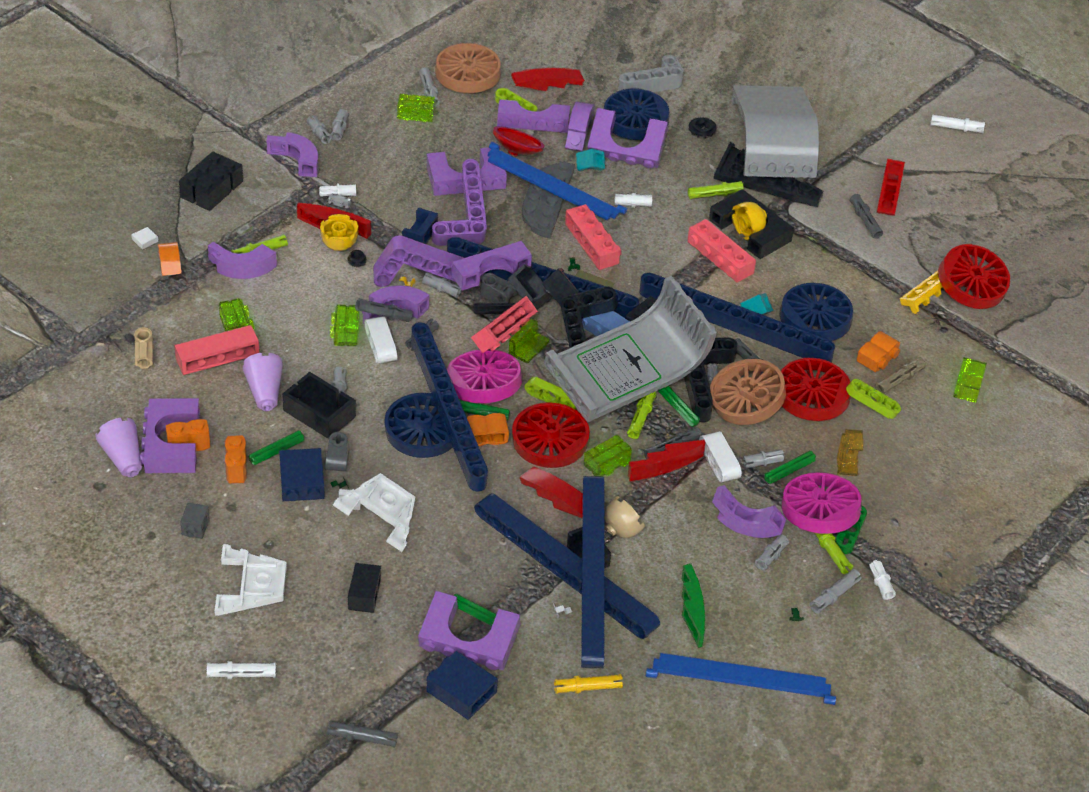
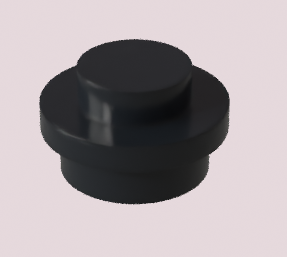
M353 250L348 256L349 265L361 267L366 264L367 258L363 251Z

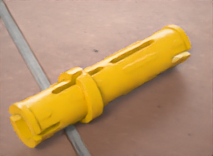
M621 674L584 678L574 676L571 679H554V686L563 685V687H556L554 690L555 694L565 692L579 694L581 691L621 689L623 688V682L613 681L623 679Z

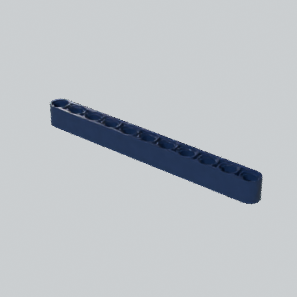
M452 237L447 241V252L463 258L493 250L492 248L458 237ZM531 262V267L543 282L556 271L555 269ZM493 269L485 272L495 274L509 281L508 278L512 275L511 272L502 269ZM564 273L580 293L606 287ZM615 290L618 307L614 312L626 319V315L639 305V299L636 296Z
M644 273L640 280V295L644 298L652 296L658 299L665 278L654 273ZM680 284L682 290L692 299L698 310L702 311L708 322L801 358H818L832 363L835 344L832 341Z
M422 322L415 323L411 328V345L469 488L476 492L483 491L487 487L488 468L429 326Z
M583 476L581 668H604V476Z
M490 493L475 504V512L482 520L582 595V559L496 494ZM604 576V612L638 638L645 639L660 626L658 616Z

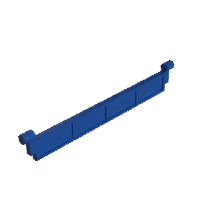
M491 142L489 145L491 150L487 155L489 157L488 162L576 206L586 204L595 215L607 221L610 217L615 219L619 213L625 215L628 208L620 204L616 208L500 151V145Z
M660 653V659L654 658L653 669L647 668L646 677L657 678L658 673L824 697V704L835 705L836 696L830 695L831 684H826V677Z

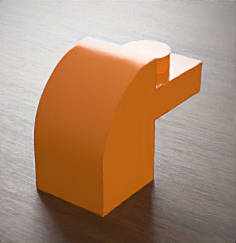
M178 243L158 244L162 276L182 274Z

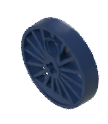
M624 89L613 93L605 101L604 109L615 111L616 119L612 133L617 136L631 140H644L650 118L666 121L669 125L668 104L661 96L651 91Z
M804 283L786 292L781 303L779 315L783 323L834 341L843 337L850 330L853 321V306L850 299L835 287L822 283ZM816 295H820L819 301H817Z
M413 393L403 396L393 402L386 411L384 419L386 437L389 443L399 452L417 458H430L442 455L453 448L431 393ZM419 405H425V408L420 409ZM430 406H433L434 408H433V410L430 412V411H429V407H430ZM423 437L425 438L427 446H421Z

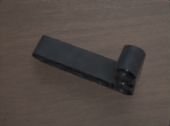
M607 286L569 295L561 300L560 306L569 347L572 348L587 341L583 318L611 312L618 307L617 295L612 287Z
M715 338L706 358L684 377L691 409L700 418L699 422L701 423L708 422L711 419L713 399L704 365L734 362L738 343L733 338Z

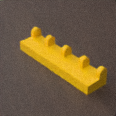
M938 271L900 298L901 305L910 306L912 313L916 314L919 312V305L922 303L924 306H927L930 303L929 297L933 294L939 297L942 294L941 288L943 287L939 280Z

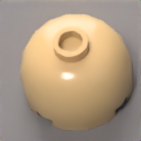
M616 496L605 508L604 520L607 524L605 529L612 536L616 534L621 538L634 537L645 528L644 522L640 524L638 522L640 518L638 513L625 500L619 502L620 497Z

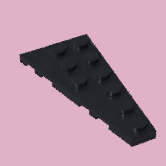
M732 142L729 143L714 173L715 180L726 183L742 181L745 188L809 206L818 207L824 192L806 181L800 182L796 180L795 177L744 176L745 149L739 150Z

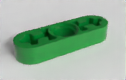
M862 505L860 518L852 526L856 531L844 530L838 532L835 542L844 554H849L853 551L865 523L867 510ZM845 538L848 539V543L843 545Z

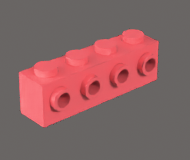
M586 204L566 210L565 225L598 270L618 265L621 249L612 240L611 235L606 232L603 224L597 220L594 212Z
M707 219L689 227L688 242L738 283L754 274L756 259Z
M525 296L471 338L482 353L488 349L492 352L501 345L499 341L504 343L511 337L510 334L514 335L521 330V327L531 322L530 317L538 311L529 298Z
M251 325L174 345L176 361L183 375L246 359L251 355L259 353V340Z

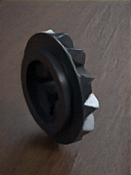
M698 117L689 122V131H691L692 135H697L698 138L700 136L704 138L706 136L712 137L713 134H716L717 125L709 118Z

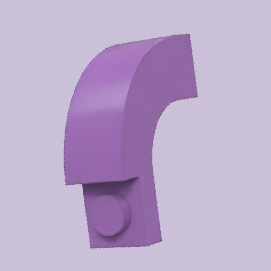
M575 103L569 121L565 149L579 152L584 150L589 124L593 122L594 104Z
M288 132L286 137L267 136V154L293 157L298 160L299 176L317 177L318 152L310 140L301 135Z
M215 242L208 245L209 260L217 265L218 273L230 278H255L277 267L276 252L263 244L253 251L243 254L229 252Z
M389 286L370 294L369 301L385 305L393 304L402 309L412 310V316L418 319L429 309L430 295L414 287ZM362 312L364 325L365 319L381 317V315Z
M725 485L717 487L712 502L720 511L717 518L725 526L737 533L755 538H768L782 534L786 518L775 505L763 509H752L739 503Z

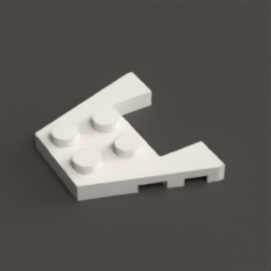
M378 474L363 483L359 488L352 489L343 497L340 496L334 502L333 506L348 516L358 503L362 504L395 527L386 540L387 543L401 552L406 547V538L409 533V522L412 517L415 496L383 474Z
M223 544L222 565H243L240 595L216 596L215 616L284 600L287 569L285 561L265 555H252L248 553V550L240 549L238 551L232 549L231 545Z

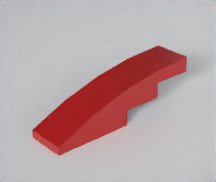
M538 68L513 72L511 74L516 86L547 91L549 86L565 88L567 83L582 86L585 81L580 70L568 68Z
M887 159L877 213L895 216L905 162Z
M300 202L297 204V219L320 229L321 222L328 220L329 216L342 214L350 216V220L357 221L358 235L366 239L371 236V221L366 218L332 207Z
M705 439L665 444L664 451L647 453L646 460L629 462V481L666 474L702 458L705 451Z
M532 467L520 476L521 484L536 489L537 496L552 501L555 509L582 518V492L562 479L537 467Z

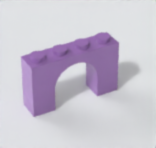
M597 108L587 146L588 150L604 151V157L611 161L621 160L631 165L641 164L646 168H658L668 130V123L666 121L650 118L644 140L635 147L625 148L617 145L611 137L616 119L615 111Z
M480 148L482 191L506 189V171L488 162L489 157L487 155L491 150L490 148ZM445 152L428 153L427 171L434 196L464 193L462 173L456 172L449 167Z
M199 398L149 399V405L144 410V416L147 419V422H143V434H146V437H142V449H144V452L140 453L141 465H144L145 473H196V443H167L158 437L162 432L166 431L167 424L173 422L187 423L191 420L199 419Z
M436 591L418 635L419 646L426 651H438L449 657L455 651H458L474 663L485 665L492 670L500 669L504 671L520 627V615L499 609L490 632L484 638L473 642L463 641L455 637L450 631V626L458 608L457 597Z

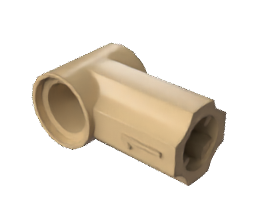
M142 327L134 333L135 366L147 369L153 365V336L149 328Z

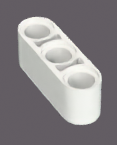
M385 316L365 319V330L376 363L396 361L397 351Z
M719 431L700 436L699 440L705 439L704 455L718 481L726 482L741 478L740 464L723 434Z

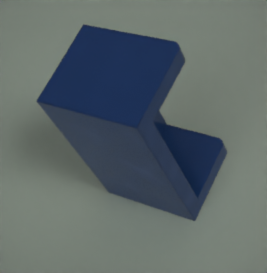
M417 208L415 223L411 229L404 228L402 236L427 245L432 237V227L434 223L438 222V213Z

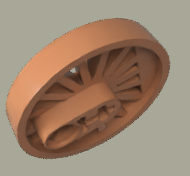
M473 43L456 44L440 52L436 59L435 75L437 80L450 90L461 93H478L488 90L498 83L501 77V63L498 55L485 46Z
M745 359L726 366L718 372L710 385L713 407L716 413L725 421L738 425L755 424L770 418L781 408L786 396L782 372L774 364L761 359ZM749 371H754L752 377H749ZM747 406V413H743ZM751 406L755 407L757 411L752 412Z

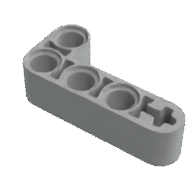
M665 55L659 68L621 74L619 76L618 91L624 89H644L658 92L680 88L682 86L684 70L675 56Z

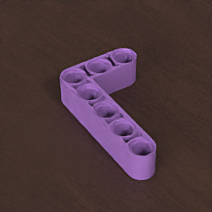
M474 159L465 160L462 166V184L467 220L439 221L434 223L432 227V242L435 245L447 246L448 239L452 237L462 238L477 244L484 242L486 238L487 225L479 163Z
M395 236L390 240L373 266L374 283L379 287L388 286L403 264L455 281L452 277V262L463 259V257L404 236Z

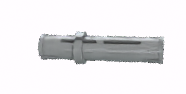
M423 67L420 69L419 74L424 86V95L428 99L430 107H437L440 103L437 96L438 90L434 86L429 68Z
M852 569L830 588H825L819 597L810 602L812 611L818 614L828 605H833L839 596L861 580L862 577L859 571Z

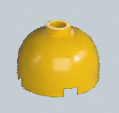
M743 202L733 207L732 210L735 209V214H732L733 224L738 234L742 233L745 236L743 239L749 240L751 234L762 230L766 226L767 214L756 203Z
M336 214L329 216L328 220L325 222L323 220L320 226L323 243L328 248L337 251L351 248L358 237L357 221L350 220L348 215Z

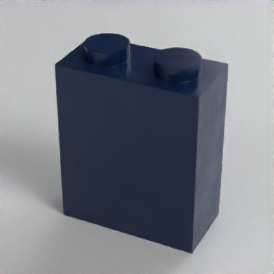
M321 448L279 450L282 502L325 499Z
M455 651L450 657H445L441 665L436 670H432L426 678L427 692L467 720L497 693L498 678L458 651Z

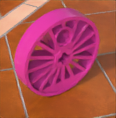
M488 349L484 353L481 350L469 351L454 358L447 367V372L458 398L471 403H492L504 400L515 394L522 384V373L518 360L512 355L499 350L491 352Z
M808 473L792 479L786 485L781 508L785 517L792 524L803 530L822 534L837 533L849 529L859 520L861 515V495L855 485L840 476L829 473Z

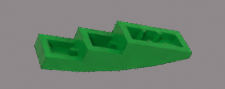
M690 563L683 565L682 599L684 601L682 617L697 647L701 648L705 633L704 599L699 580Z

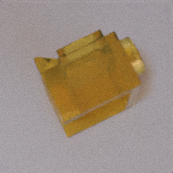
M845 429V433H842L837 454V475L858 476V453L863 451V430Z

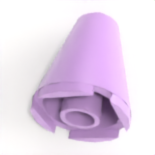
M262 353L251 355L244 360L243 372L256 405L263 411L272 410L278 403L283 363L282 359L273 353H269V356H262Z
M121 418L108 421L99 428L100 432L98 434L96 432V440L123 476L134 477L142 468L136 424L131 418H127L128 421H122Z

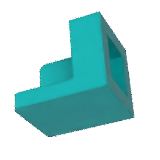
M589 149L576 153L577 170L582 171L589 168L599 171L604 170V151Z
M766 293L759 294L740 303L741 307L762 315L774 311Z

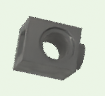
M187 503L180 521L183 536L203 539L210 520L208 506Z

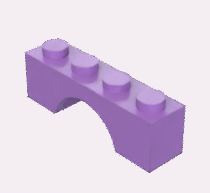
M500 100L497 126L568 133L570 106L552 104L550 108L544 111L535 112L522 108L518 101Z
M519 241L453 261L452 277L461 290L479 285L481 275L489 270L502 269L514 274L523 264L531 266L532 254L523 242Z

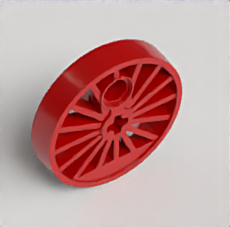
M973 244L956 246L946 254L939 265L938 276L942 287L949 296L967 307L975 309L992 308L1003 300L1010 286V274L1005 263L995 253L982 246ZM984 261H987L988 264L982 267ZM964 286L966 290L962 291L960 288ZM969 290L973 292V296L968 294Z
M802 358L794 360L782 368L781 372L786 388V396L782 407L790 414L805 420L825 421L841 415L849 406L851 396L846 388L850 384V379L837 365L823 359ZM813 370H817L815 378L813 375ZM814 404L815 408H810V405Z
M548 402L529 406L517 415L512 426L513 445L517 453L527 462L545 468H559L576 462L585 453L590 435L589 425L582 414L560 403ZM552 415L558 416L556 420L552 418ZM549 447V456H546L544 453ZM553 448L557 453L556 456H553Z

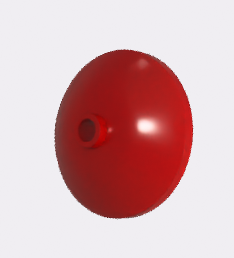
M496 126L493 129V135L501 146L509 150L508 153L511 155L537 154L542 152L545 147L540 140L522 131L503 126Z

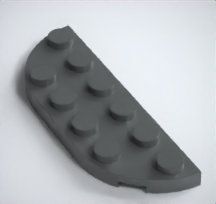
M563 161L548 165L540 170L570 184L575 164ZM530 183L522 205V219L524 223H527L535 234L551 239L564 199Z

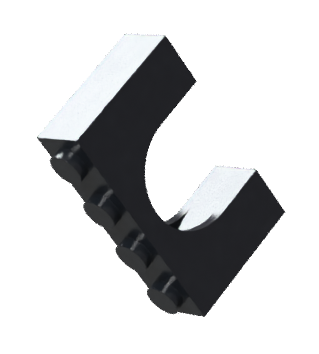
M744 189L737 191L710 207L709 221L721 230L733 224L732 214H735V209H732L735 205L743 202H753L765 210L767 214L766 226L749 236L747 250L758 259H762L792 242L794 227Z

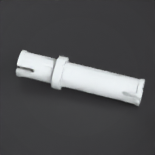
M932 114L931 126L964 130V132L983 133L985 122L971 121L969 118L964 120Z
M228 661V663H207V678H275L276 663H232V661Z

